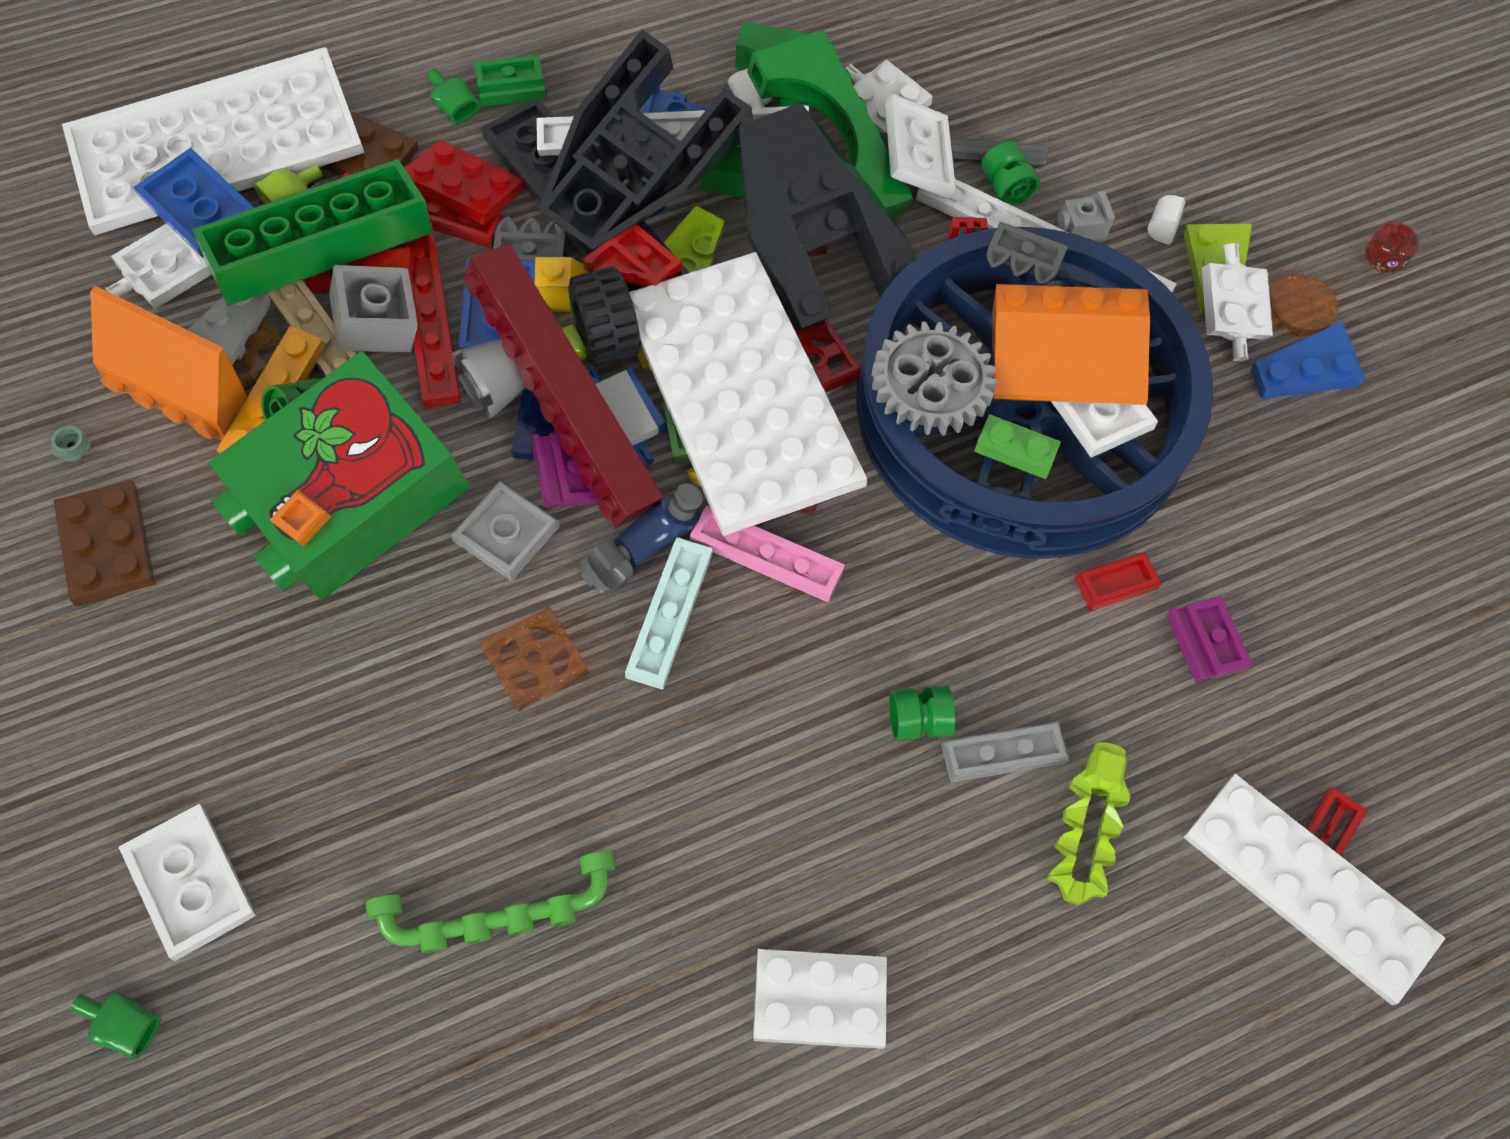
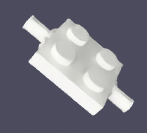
M887 59L867 74L861 73L852 64L845 68L851 75L858 96L864 99L867 112L873 124L877 125L882 133H887L885 101L892 93L927 108L932 105L933 96Z
M165 224L111 256L116 266L122 271L124 278L105 289L118 297H122L134 290L136 293L143 295L150 305L156 309L212 274L204 258H201L179 235Z
M1231 243L1224 246L1226 265L1209 263L1202 267L1201 270L1207 335L1222 336L1232 341L1233 361L1239 362L1249 359L1247 339L1264 340L1273 336L1267 269L1251 268L1242 265L1239 257V244Z

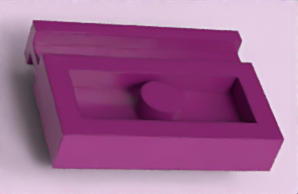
M550 433L549 436L539 437V434H533L531 445L544 508H550L551 505L567 507L598 504V499L592 489L582 482L579 468L574 459L563 450L559 434Z
M1222 596L1187 604L1179 609H1176V607L1171 608L1166 614L1196 684L1206 679H1216L1247 671L1253 665Z

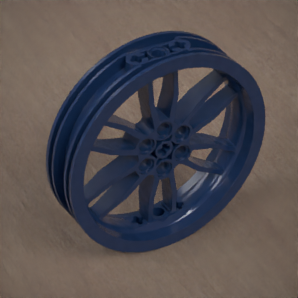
M1017 227L1068 246L1054 280L1055 282H1061L1063 287L1148 289L1150 312L1149 365L1155 376L1148 377V398L1164 396L1168 415V429L1164 444L1157 458L1153 457L1135 439L1109 449L1142 475L1134 483L1128 485L1097 455L1092 458L1088 455L1060 413L1055 412L1058 410L1051 401L992 398L990 406L987 405L984 416H976L974 424L986 421L990 414L1061 441L1058 448L1076 471L1106 495L1071 502H1043L1029 499L1035 475L1023 471V480L1020 492L1017 495L1002 487H989L990 483L986 481L994 459L984 456L977 482H972L943 464L918 440L917 437L927 436L924 431V425L919 424L914 431H910L911 421L906 419L904 422L897 424L898 413L896 411L886 415L884 411L887 402L877 403L878 390L872 389L874 377L871 374L876 353L878 350H882L885 339L893 340L896 330L903 334L907 325L911 323L916 324L921 329L922 322H926L930 330H935L937 323L941 322L943 331L949 332L952 326L930 310L943 302L974 330L983 343L979 354L990 353L991 357L988 365L992 366V315L968 293L996 289V284L1039 286L1034 274L1029 272L1015 277L1011 266L1003 263L998 267L991 268L985 256L997 228L976 231L950 239L917 257L894 278L881 296L869 324L857 383L856 410L862 440L878 474L894 495L927 524L957 541L995 554L1030 559L1062 558L1095 551L1125 538L1145 524L1166 502L1181 475L1197 453L1208 429L1213 405V377L1208 353L1195 323L1180 301L1158 278L1117 250L1068 232L1037 227ZM957 331L956 336L959 337L964 335L959 331ZM969 338L968 343L972 345L977 343V341ZM963 421L962 428L970 426ZM949 425L948 428H947L946 433H949V432H952V431H955V430L952 428L951 425ZM932 427L929 435L941 433L938 427Z

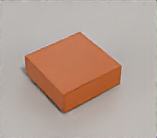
M297 490L270 520L280 530L304 547L331 516Z

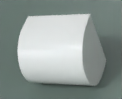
M1167 195L1159 199L1148 225V233L1154 240L1168 245L1173 242L1181 221L1186 202L1184 201L1185 198Z

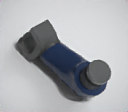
M681 484L678 486L675 494L667 495L661 502L652 506L614 539V542L608 540L596 544L592 550L593 553L579 562L583 570L581 576L591 587H596L603 595L610 594L622 587L633 575L632 568H635L658 551L675 542L676 537L682 538L697 525L700 518L698 507L703 501L701 491L692 484Z

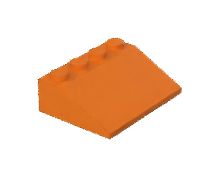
M996 284L992 312V366L996 368L993 379L997 380L993 391V399L1146 405L1148 401L1150 334L1148 289Z
M95 285L90 291L93 363L102 376L100 379L102 384L115 393L119 394L123 391L131 395L138 404L147 409L153 406L161 410L167 418L177 424L185 422L193 426L200 435L207 439L215 437L222 441L247 399V395L225 349Z

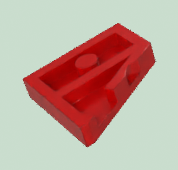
M637 224L606 241L583 259L584 269L588 272L614 266L620 272L625 282L642 287L656 286L660 282L672 279L682 271V261Z

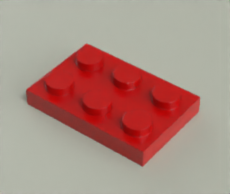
M441 139L405 167L408 175L422 195L483 225L524 191L523 180L520 177Z

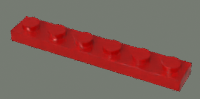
M430 222L431 234L400 244V248L410 247L415 255L411 289L418 326L414 338V347L422 402L425 409L461 403L456 367H453L451 361L453 348L432 222Z

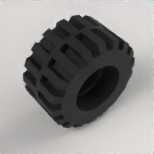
M614 266L571 277L568 287L571 309L578 334L586 348L588 359L595 366L638 355L640 349L638 321L628 287L620 272Z

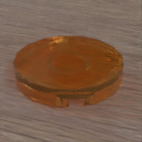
M1289 275L1280 279L1270 290L1271 319L1282 330L1287 328L1293 331L1292 335L1309 337L1329 328L1336 318L1338 311L1336 297L1327 285L1316 278L1306 275Z

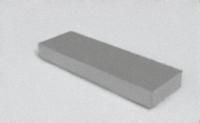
M1059 722L944 740L941 744L950 783L1066 764L1069 760Z

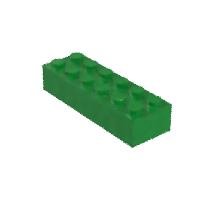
M399 159L192 229L203 258L227 306L333 269L334 265L349 264L355 260L432 233L425 199Z

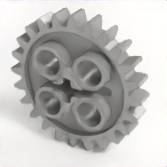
M922 322L920 331H916L911 324L907 325L905 335L896 330L892 341L884 340L882 350L877 351L875 363L873 364L871 374L874 377L872 389L878 390L877 403L887 402L884 411L886 415L895 411L898 413L897 424L904 422L906 419L911 421L910 431H914L919 424L924 425L926 435L930 434L932 427H938L939 432L943 436L946 434L949 425L958 433L961 431L963 421L973 426L976 416L983 417L987 405L990 406L997 380L993 379L996 368L995 366L988 365L991 357L990 353L979 354L982 343L977 342L970 345L968 343L971 335L969 332L961 337L956 336L957 326H953L949 332H945L941 322L937 323L935 330H930L926 322ZM927 399H932V400H935L936 402H931V401H928Z

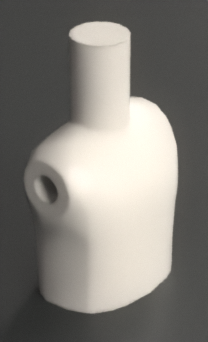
M748 69L739 71L728 79V85L732 93L752 108H765V105L773 99L771 97L761 100L747 73Z

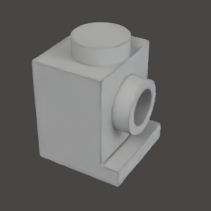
M1099 191L1097 196L1065 200L1061 211L1058 212L1057 224L1058 228L1091 240H1101L1107 238L1115 216L1105 191Z

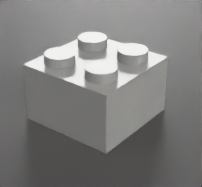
M334 265L329 296L337 351L411 352L418 324L408 268Z

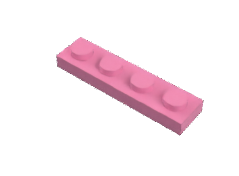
M707 505L690 534L691 542L713 548V553L826 602H829L845 567L840 562L756 526L722 536L710 506Z

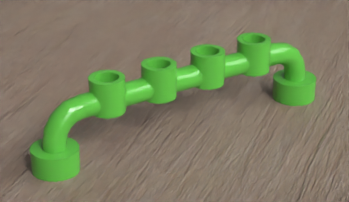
M596 852L579 858L582 876H591L589 888L579 894L556 896L531 904H517L502 910L469 914L449 921L430 922L410 929H403L395 922L394 917L403 913L401 896L385 895L365 901L367 919L377 920L381 934L389 942L398 946L420 945L421 953L445 950L448 948L447 939L463 935L465 944L488 941L491 939L490 930L506 926L508 935L527 933L534 930L533 921L549 917L551 926L570 924L577 921L575 912L595 906L603 898L608 887V872L615 870L613 852Z

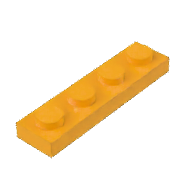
M289 326L216 451L219 454L265 421L261 408L264 389L270 385L295 383L296 381L308 378L326 347L321 338Z

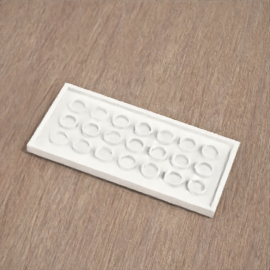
M326 47L62 124L88 226L94 235L158 216L138 197L133 187L190 147L237 192L254 187L255 183L281 168H288L297 174L313 165L320 167L364 153Z
M756 252L660 282L656 286L650 285L629 292L638 321L641 347L722 536L867 486V477Z

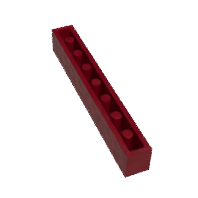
M509 243L471 257L464 274L467 290L478 299L483 308V314L487 323L496 329L502 339V346L506 355L510 359H514L521 371L524 385L528 390L533 391L538 399L543 417L547 422L553 424L560 436V444L563 450L568 455H571L577 464L582 482L592 489L598 499V506L602 515L611 521L615 529L639 518L664 497L513 247Z

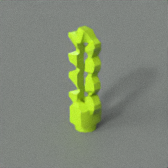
M1095 743L1093 752L1089 755L1086 769L1070 781L1069 788L1082 799L1063 811L1062 821L1073 829L1061 835L1054 846L1066 858L1048 873L1047 880L1056 883L1064 900L1075 905H1080L1092 897L1104 898L1108 893L1107 879L1103 867L1114 865L1116 859L1115 850L1109 839L1120 836L1123 829V824L1115 807L1126 806L1131 797L1124 781L1127 764L1126 751L1114 744ZM1092 793L1100 797H1107L1098 830V839L1091 860V869L1087 881L1083 883L1072 878V870L1076 861V853Z

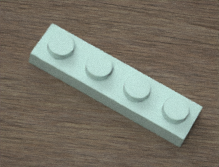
M676 537L626 668L625 678L662 690L664 689L710 563L713 548Z

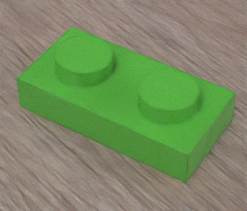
M989 414L974 452L1046 479L1061 441Z

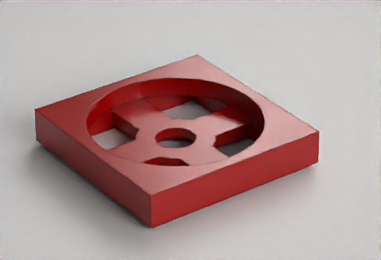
M828 320L796 333L807 357L817 355L821 359L819 363L811 365L825 393L859 379L860 365ZM811 341H821L829 345L821 347L813 345ZM842 356L844 369L833 374L827 365L828 361Z

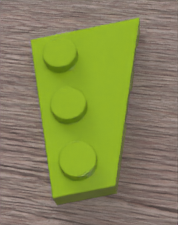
M696 205L664 243L682 261V264L690 273L710 267L714 261L724 231V220Z
M1252 224L1186 225L1183 236L1201 315H1205L1201 268L1209 263L1226 265L1224 246L1231 243L1239 244L1240 263L1246 265Z

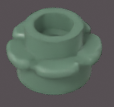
M74 426L59 428L51 438L54 456L58 459L64 458L67 462L81 459L91 448V440L87 438L86 432Z

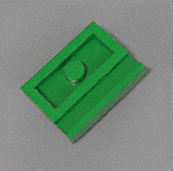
M539 54L474 62L481 107L527 102L537 98L539 100L546 99Z

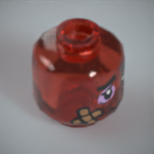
M1385 223L1375 231L1367 243L1365 249L1366 259L1377 271L1386 273L1401 271L1417 252L1419 245L1418 236L1413 229L1403 223Z

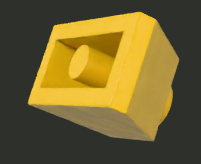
M535 257V285L551 312H572L568 292L570 278L589 272L584 269L582 263L572 257Z

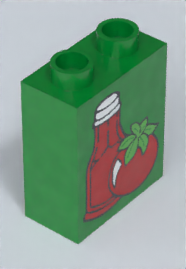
M362 350L208 462L227 486L224 491L211 499L216 509L241 537L258 526L270 541L253 554L265 572L284 592L299 580H302L321 601L470 488L452 454ZM297 490L331 516L304 547L280 530L270 520Z

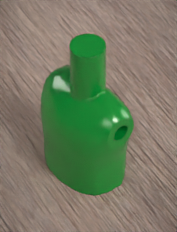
M436 68L428 72V79L436 87L430 93L431 100L454 124H461L478 112L480 102L470 91L462 77L456 76L447 80Z
M120 993L111 994L103 1004L84 994H79L71 1004L72 1011L93 1021L88 1033L91 1042L115 1050L132 1060L139 1058L145 1052L161 1022L160 1015L143 1008L133 999Z

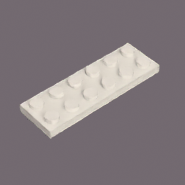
M1237 774L1230 777L1183 837L1391 1005L1399 1004L1445 940L1444 936Z

